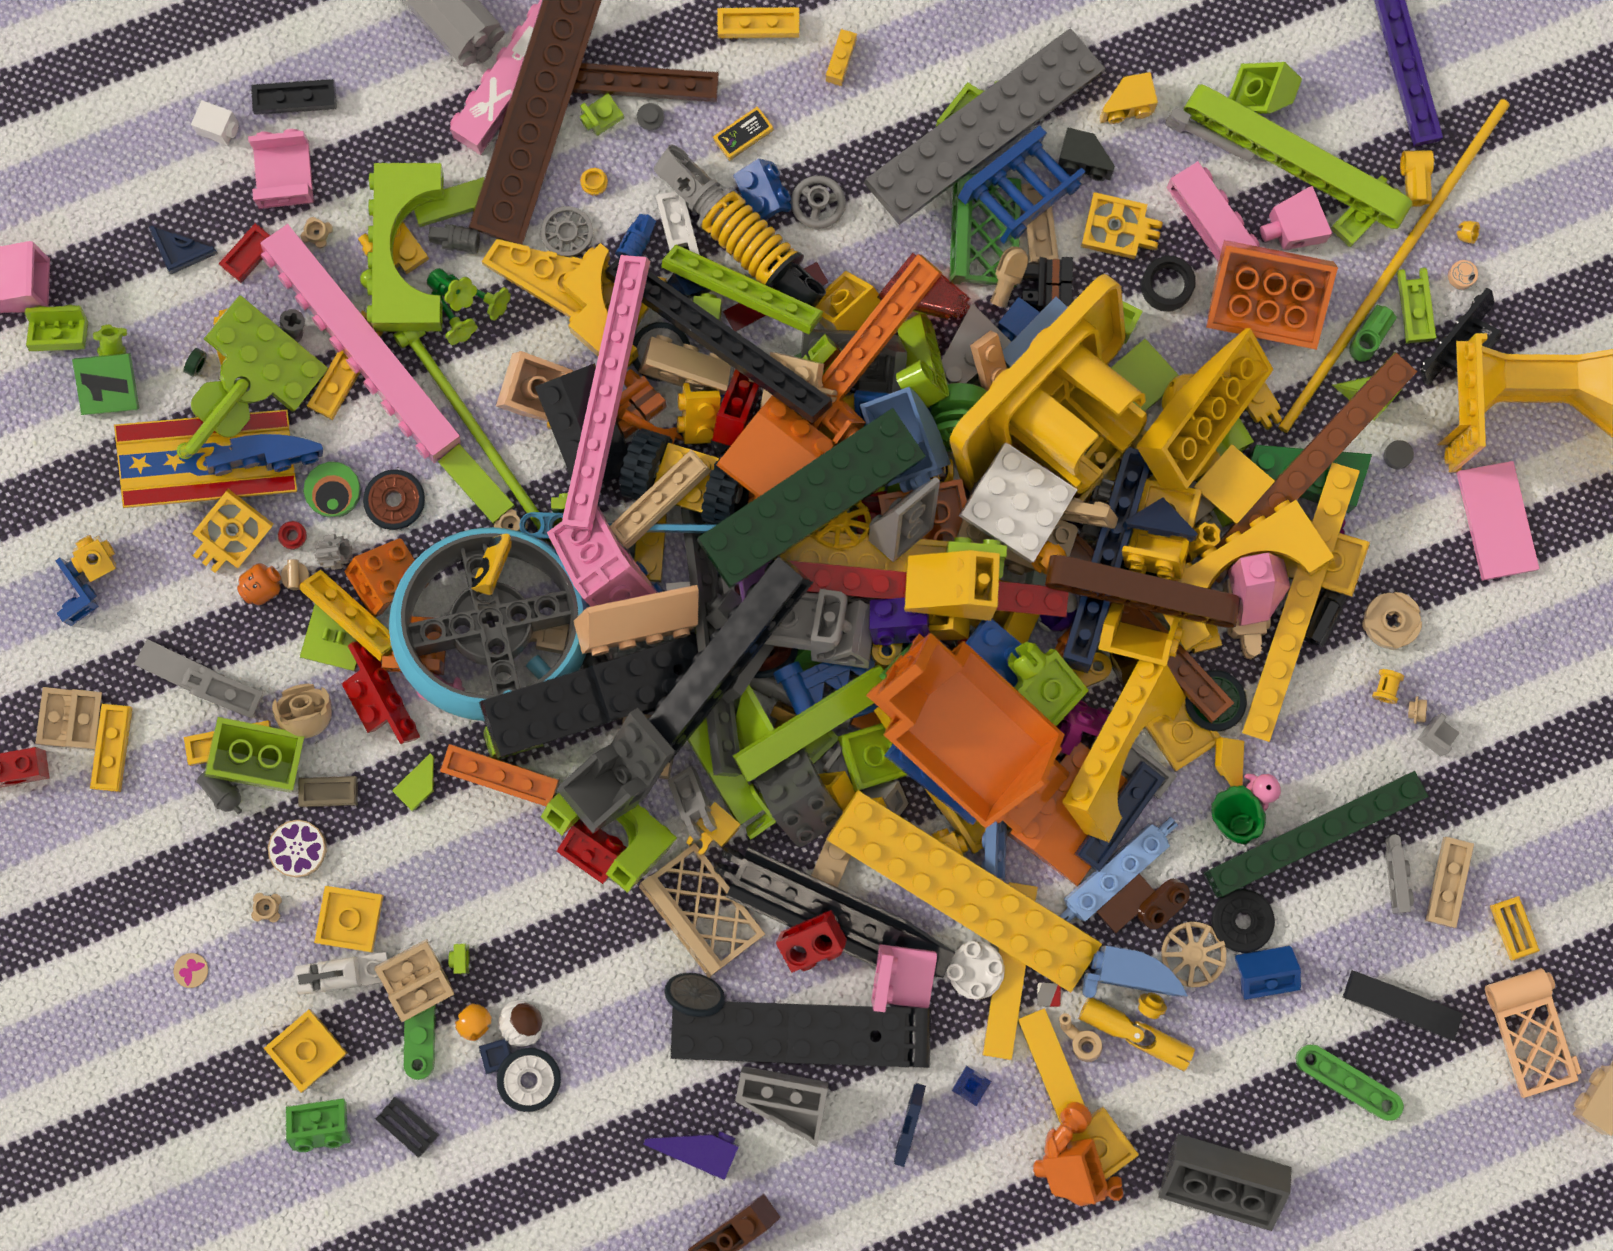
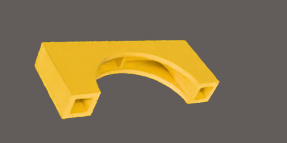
M1286 500L1274 508L1276 513L1268 518H1265L1264 515L1251 522L1249 524L1251 528L1241 534L1240 531H1237L1225 539L1227 544L1219 549H1216L1214 546L1200 555L1202 560L1194 565L1191 562L1186 563L1182 579L1174 577L1173 581L1211 589L1221 573L1240 558L1265 553L1284 556L1297 562L1310 576L1335 561V558L1298 501L1294 500L1290 503L1289 500ZM1163 614L1171 627L1174 616ZM1180 618L1179 627H1183L1180 642L1187 652L1192 651L1212 638L1207 624Z
M1143 660L1138 661L1062 802L1084 834L1110 842L1122 819L1118 808V787L1125 760L1135 739L1142 729L1155 717L1160 716L1174 721L1186 699L1168 665L1163 666Z

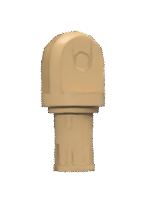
M1017 246L1009 247L1003 252L995 272L998 282L990 302L999 307H1007L1014 285L1021 283L1028 265L1026 252Z

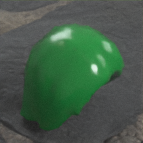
M1231 786L1227 790L1219 792L1211 804L1213 821L1220 832L1230 841L1245 845L1252 839L1262 835L1266 825V813L1258 797H1255L1245 786Z

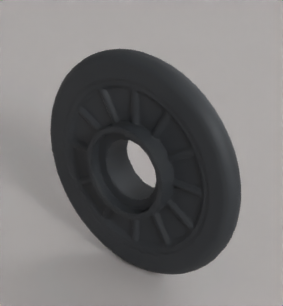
M1237 889L1217 901L1212 912V928L1220 942L1224 941L1225 947L1232 951L1240 953L1256 951L1263 947L1273 934L1275 917L1271 905L1262 895L1255 891ZM1241 912L1250 916L1251 924L1247 929H1241L1236 925V916Z

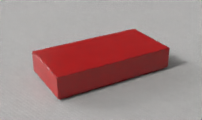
M255 223L218 264L238 282L242 283L263 260L261 257L263 250L260 242L271 235Z

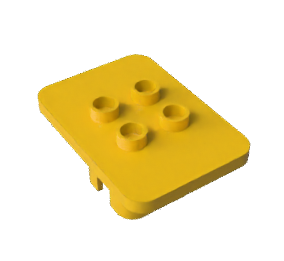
M1102 274L1097 277L1050 327H1046L1039 332L1027 351L1010 368L1005 369L996 377L989 390L955 426L950 436V445L960 479L962 478L963 486L969 492H971L974 483L984 476L1001 446L1007 443L1026 456H1033L1056 476L1078 489V494H1082L1090 489L1104 474L1099 467L1084 456L1087 449L1098 440L1099 435L1121 453H1124L1141 434L1147 422V413L1136 404L1141 407L1146 402L1145 394L1108 366L1122 348L1126 338L1121 285L1110 276Z

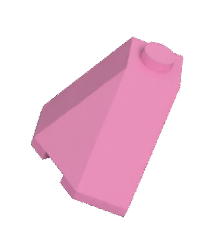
M1270 553L1243 557L1228 570L1232 593L1240 597L1238 612L1240 626L1268 621L1290 588L1284 559Z

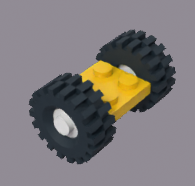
M644 428L639 430L637 435L632 438V444L628 446L627 456L623 460L624 466L621 467L620 473L622 476L619 479L621 495L638 500L691 449L672 444L673 440L670 436ZM694 451L711 472L684 496L676 506L701 513L704 522L719 524L748 504L749 490L717 466V463L723 457L722 455L717 458Z

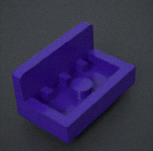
M905 598L870 600L869 629L873 644L888 646L896 643H912L919 633L925 638L930 634L929 614L904 611Z

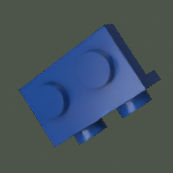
M758 158L733 174V177L743 199L746 201V205H750L753 208V213L757 212L760 215V220H767L780 211L789 212L792 210L791 197L779 179L780 172L778 167L771 161Z

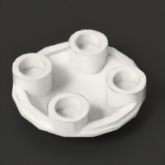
M970 941L955 951L946 974L952 986L959 994L968 999L980 1000L991 996L999 989L1004 979L1005 966L1001 955L994 947L985 942Z

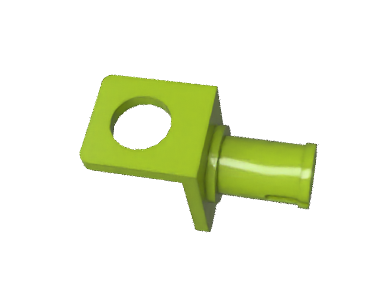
M752 783L749 785L751 793L766 813L746 826L745 829L750 839H753L776 823L761 791L759 792Z

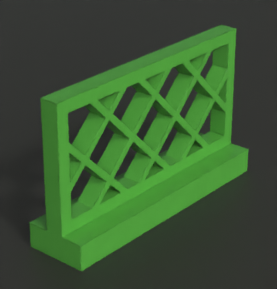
M969 173L953 185L949 283L961 284V282L997 285L998 279L994 269L998 266L999 261L991 267L981 254L991 247L1001 258L1003 251L995 242L1003 236L1007 228L980 199L976 200L974 198L973 200L976 203L972 206V200L965 205L958 198L965 183L976 175ZM1008 178L1021 192V179ZM990 185L988 187L989 194H993L1002 204V207L1017 220L1020 217V207L1012 199L1007 202L997 191L1000 188L999 185L995 187ZM977 206L989 217L981 225L972 217V211ZM990 221L1001 231L993 240L982 229ZM977 232L988 243L979 252L971 244V237ZM1012 237L1009 240L1012 243V247H1019V238L1015 240ZM975 259L987 270L981 276L970 275V264Z

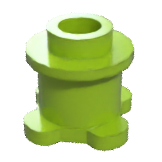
M107 324L102 325L99 331L94 332L93 338L94 340H99L100 344L97 349L98 355L126 353V348L122 344V337L127 335V329Z

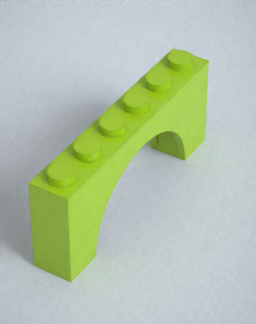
M374 163V173H369V188L374 190L373 199H369L368 203L369 216H373V226H368V240L373 242V252H368V268L372 269V279L367 280L368 296H372V305H367V321L372 322L375 332L442 331L443 304L441 297L420 292L410 286L398 273L393 260L394 240L403 220L414 209L425 203L444 200V172L442 164Z

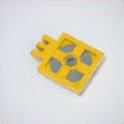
M1094 192L1081 247L1135 259L1138 247L1157 250L1158 243L1148 240V238L1158 240L1161 233L1150 228L1162 229L1163 222L1145 217L1148 204Z
M227 489L192 532L194 536L203 542L192 556L198 559L203 554V551L206 552L208 555L202 561V564L205 566L214 558L217 561L211 568L214 573L218 571L226 560L236 568H239L274 523L230 489Z

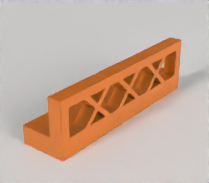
M452 744L448 745L440 770L442 773L543 806H547L554 798L560 781L559 779Z

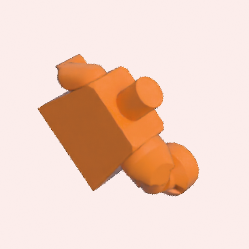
M1068 1103L1060 1114L1062 1125L1056 1130L1054 1128L1051 1131L1049 1130L1046 1136L1045 1156L1042 1160L1035 1161L1033 1166L1034 1175L1047 1178L1051 1193L1054 1196L1066 1198L1078 1206L1096 1204L1097 1202L1104 1201L1107 1196L1115 1201L1120 1200L1124 1195L1123 1188H1121L1123 1186L1122 1179L1114 1176L1109 1178L1106 1183L1094 1139L1071 1141L1073 1133L1080 1134L1084 1132L1091 1123L1092 1116L1090 1111L1081 1103Z

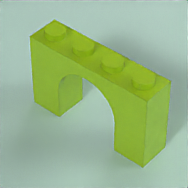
M560 793L548 803L541 815V818L560 835L565 834L580 819ZM639 804L616 819L627 833L628 847L614 860L606 873L627 893L669 851L677 839L666 826L658 822Z

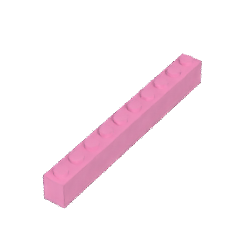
M286 224L260 242L263 250L261 257L270 268L275 267L279 271L278 278L286 289L291 287L297 294L295 299L303 310L309 309L314 315L312 320L319 330H326L331 336L329 341L337 352L343 351L348 357L346 362L355 374L360 372L366 379L363 383L372 395L377 393L383 400L380 403L389 416L394 414L400 421L398 427L407 438L412 436L418 443L415 447L424 459L429 457L433 463H436L455 446L461 444L460 435L293 229Z

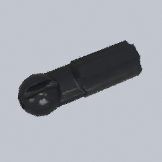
M1324 589L1315 605L1304 641L1318 647L1324 646L1342 612V607L1348 598L1347 595Z

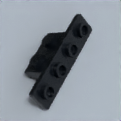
M1486 288L1481 295H1477L1473 299L1471 307L1466 314L1461 315L1457 319L1449 335L1444 336L1432 356L1427 357L1423 361L1420 372L1424 384L1429 386L1445 366L1457 372L1456 341H1469L1475 333H1487V340L1482 346L1492 349L1501 338V330L1482 321L1495 303L1491 289Z

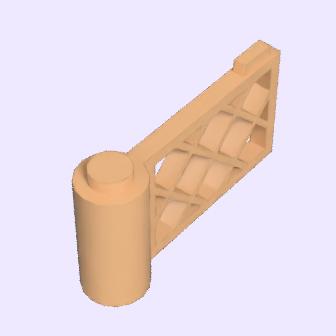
M1542 968L1485 986V994L1495 1014L1522 1098L1579 1081L1577 1074L1582 1073L1577 1056L1571 1057L1552 999V989H1555L1554 979L1550 972L1546 973ZM1546 1005L1549 1016L1544 1025L1531 1019L1536 1007ZM1528 1010L1526 1015L1520 1013ZM1516 1014L1524 1019L1517 1034L1508 1030L1504 1017ZM1529 1022L1542 1028L1535 1044L1522 1037ZM1547 1031L1555 1035L1558 1042L1553 1053L1540 1047ZM1510 1035H1512L1513 1037H1515L1514 1040H1513V1042H1512V1040H1511ZM1520 1040L1533 1047L1525 1062L1517 1058L1515 1053ZM1538 1050L1551 1056L1544 1071L1531 1065ZM1560 1051H1561V1054H1562L1563 1059L1558 1056L1559 1053H1560ZM1556 1060L1565 1064L1568 1076L1556 1079L1549 1075ZM1530 1068L1541 1074V1077L1536 1086L1527 1089L1524 1077ZM1547 1078L1552 1080L1550 1082L1545 1083Z

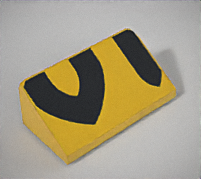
M505 533L490 540L471 586L473 590L489 596L493 594L512 547L510 534Z

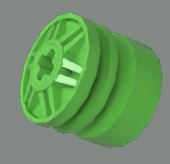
M966 383L947 384L949 396L931 406L932 417L938 427L947 452H952L950 436L955 426L987 392L982 387Z

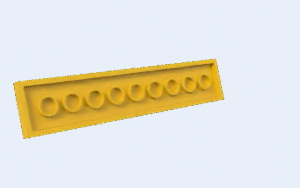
M860 790L856 791L826 838L827 841L1070 993L1091 963L1094 954L1102 945L1097 939Z

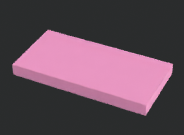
M1514 461L1458 471L1456 474L1482 581L1539 570Z

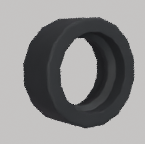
M1162 256L1155 259L1148 265L1141 280V292L1145 301L1151 307L1160 311H1174L1182 308L1189 301L1196 286V276L1192 267L1184 259L1177 256ZM1161 269L1177 271L1184 279L1183 292L1173 299L1159 296L1152 287L1154 274Z

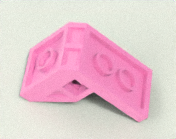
M598 505L592 531L566 528L560 522L547 532L574 587L591 607L657 593L655 587L628 551L617 541Z

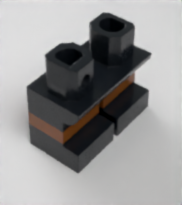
M1040 257L1038 262L1028 263L1022 281H1037L1036 289L1023 288L1021 299L1039 312L1055 297L1069 307L1072 304L1073 257H1062L1061 259Z

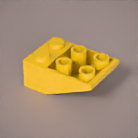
M968 550L908 556L904 611L991 621L998 607L1000 554Z

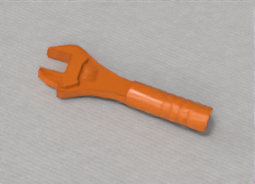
M625 408L619 413L620 419L639 430L644 428L670 436L673 443L675 439L684 441L682 436L677 433V428L675 427L668 429L656 427Z

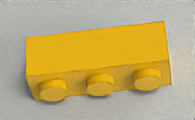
M844 29L840 30L826 72L825 82L842 86L857 41V33Z

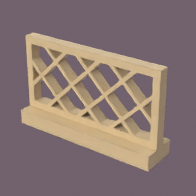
M694 843L653 875L643 880L639 888L706 976L710 978L762 938L765 933L743 905L726 898V896H721V889L727 895L730 889L729 886L715 872L713 865L706 856L698 854L700 848ZM691 853H694L701 862L699 872L683 870L684 859ZM680 863L679 869H673L674 866ZM704 867L707 869V871H708L710 874H708V873H703ZM666 872L679 874L677 889L665 888L658 878ZM682 874L699 877L697 892L680 890ZM702 877L711 878L717 882V895L700 893ZM669 893L676 894L675 900ZM679 895L696 897L694 912L682 911L678 906ZM700 897L716 899L714 915L698 913ZM720 900L733 903L736 907L734 918L718 916ZM739 912L744 919H738ZM687 916L693 917V924ZM697 917L713 920L712 935H704L698 932L696 929ZM717 920L734 922L732 938L715 936ZM737 923L748 924L756 934L749 940L736 939ZM704 939L711 940L710 946ZM715 940L731 943L730 954L722 961L713 951ZM735 943L742 944L734 951Z

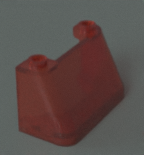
M912 253L882 289L877 296L880 301L917 256L916 254ZM942 274L913 312L948 320H954L958 317L962 319L971 307L968 304L971 298Z

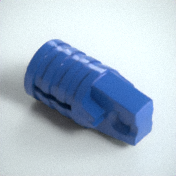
M639 214L627 229L626 235H624L615 254L619 258L623 254L641 257L646 249V245L650 241V235L656 220L650 215Z

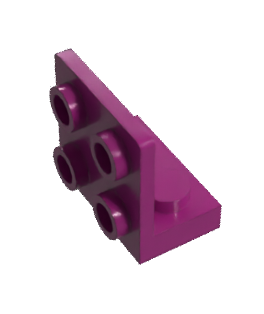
M1080 700L1056 726L1065 734L1060 745L1062 747L1061 752L1070 755L1074 746L1079 745L1082 739V731L1098 736L1111 712L1102 707H1098V709L1089 707L1084 701Z

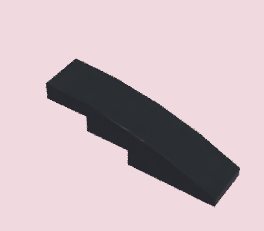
M1351 970L1342 997L1384 1016L1397 1019L1451 1041H1455L1463 1017V1013L1353 970Z

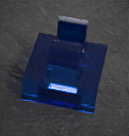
M966 1065L951 1091L977 1106L992 1081Z

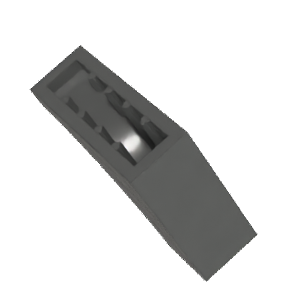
M731 589L724 595L718 593L708 605L711 610L705 619L710 622L715 630L722 628L728 620L730 611L742 603L741 596ZM764 644L743 672L736 678L722 697L727 703L732 702L744 693L774 648V645Z

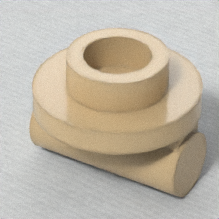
M296 559L287 560V565L281 571V581L290 590H299L300 583L310 577L307 567Z

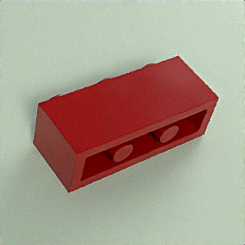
M736 369L717 413L712 441L729 446L734 443L749 424L761 392L759 385L755 382H750L748 377Z

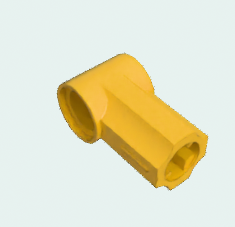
M1431 150L1403 151L1401 154L1400 170L1402 176H1405L1406 196L1412 201L1411 207H1421L1432 202L1431 175L1434 168V155Z
M1204 522L1197 527L1194 526L1198 536L1196 540L1190 542L1186 563L1192 562L1198 555L1216 546L1221 541L1219 537L1221 530L1215 523L1208 524Z

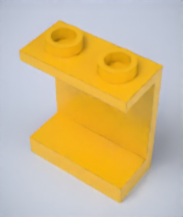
M1112 602L1103 624L1098 649L1167 666L1169 657L1176 656L1178 645L1181 641L1183 627H1179L1180 618L1174 617L1169 634L1120 622L1124 605Z

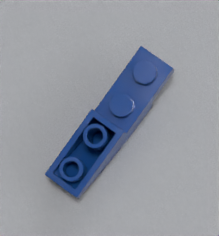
M259 434L230 439V451L206 456L205 464L208 474L215 473L216 476L229 474L233 468L243 466L245 469L260 465V461H265L267 471L274 469L275 472H281L290 469L292 464L302 462L303 465L317 462L319 457H323V447L320 443L288 435Z

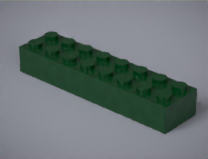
M892 408L699 536L697 541L729 589H731L920 463L926 456L894 408Z

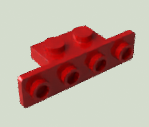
M358 641L350 643L348 648L360 670L341 684L367 733L376 731L388 722L400 744L420 738L415 722L410 718L403 705L402 698L396 692L389 674L382 668L381 662Z

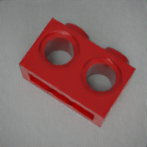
M830 910L780 932L776 945L791 973L800 969L801 971L810 970L817 962L823 959L830 961L839 957L843 953L842 951L847 939L833 912ZM826 935L830 937L832 941L825 942L821 940L819 936ZM794 946H801L806 952L800 953L795 950Z

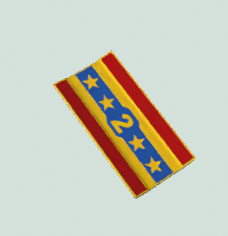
M287 410L250 413L249 421L237 435L227 438L214 431L200 450L189 459L180 458L177 454V447L181 443H187L203 424V421L198 417L114 424L123 509L219 500L227 489H230L239 497L297 492L294 464L288 470L275 472L274 469L267 471L265 461H260V465L245 469L243 466L233 468L231 473L222 476H216L215 473L208 474L205 464L206 456L230 451V439L259 434L290 436Z

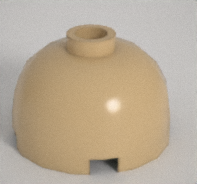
M300 684L282 692L283 697L278 702L275 699L272 706L274 718L280 729L287 730L296 736H304V739L314 737L325 730L332 717V704L326 689L321 687L322 690L315 689L314 684Z

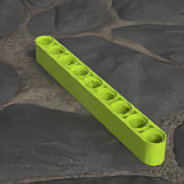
M1197 85L1183 108V111L1191 115L1190 118L1248 149L1257 156L1388 228L1398 229L1412 206L1411 199L1403 193L1206 85Z

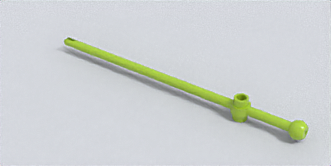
M367 269L360 275V283L366 289L367 280L372 279V269ZM402 331L393 334L401 349L407 345L412 347L526 513L539 512L420 341V337L426 334L425 331ZM531 517L530 519L539 530L541 527L539 519Z

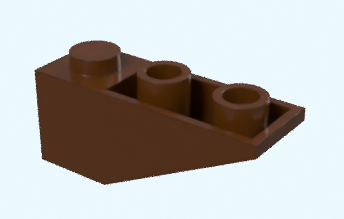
M763 1193L691 1246L688 1251H738L766 1232L781 1217Z

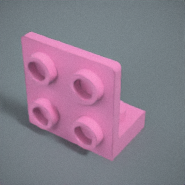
M879 944L871 997L873 1011L885 1012L886 1004L929 1008L937 953L929 950Z

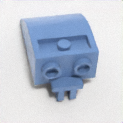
M910 387L860 405L867 425L894 408L926 456L920 463L888 483V486L900 482L902 492H909L930 481L931 477L942 474L941 468L951 464L931 413L918 394Z
M1101 946L1091 961V969H1095V973H1084L1082 993L1087 998L1095 996L1098 982L1171 996L1188 997L1181 982L1168 967L1156 958L1139 951Z

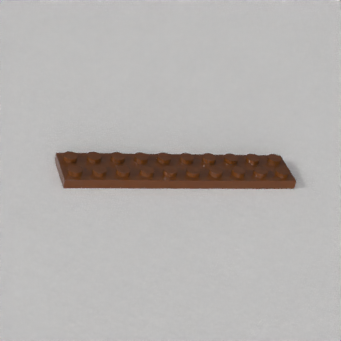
M542 0L468 228L478 230L480 233L499 240L523 245L602 0Z

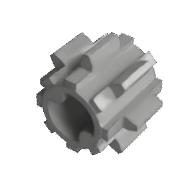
M336 534L325 535L324 540L319 541L318 545H315L316 554L314 555L315 559L317 558L319 561L318 564L323 565L324 568L331 567L332 570L344 568V564L349 563L353 556L352 545L350 546L348 543L349 540L347 538L344 539V536L337 537Z

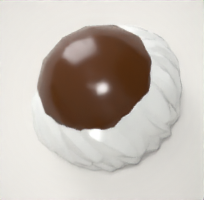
M513 1000L502 1009L498 1020L499 1030L502 1032V1037L510 1045L519 1047L532 1045L541 1036L543 1019L540 1011L534 1005L523 1000Z

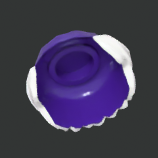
M1070 593L1068 594L1066 617L1040 615L1038 618L1040 627L1048 632H1059L1069 628L1076 612V597Z

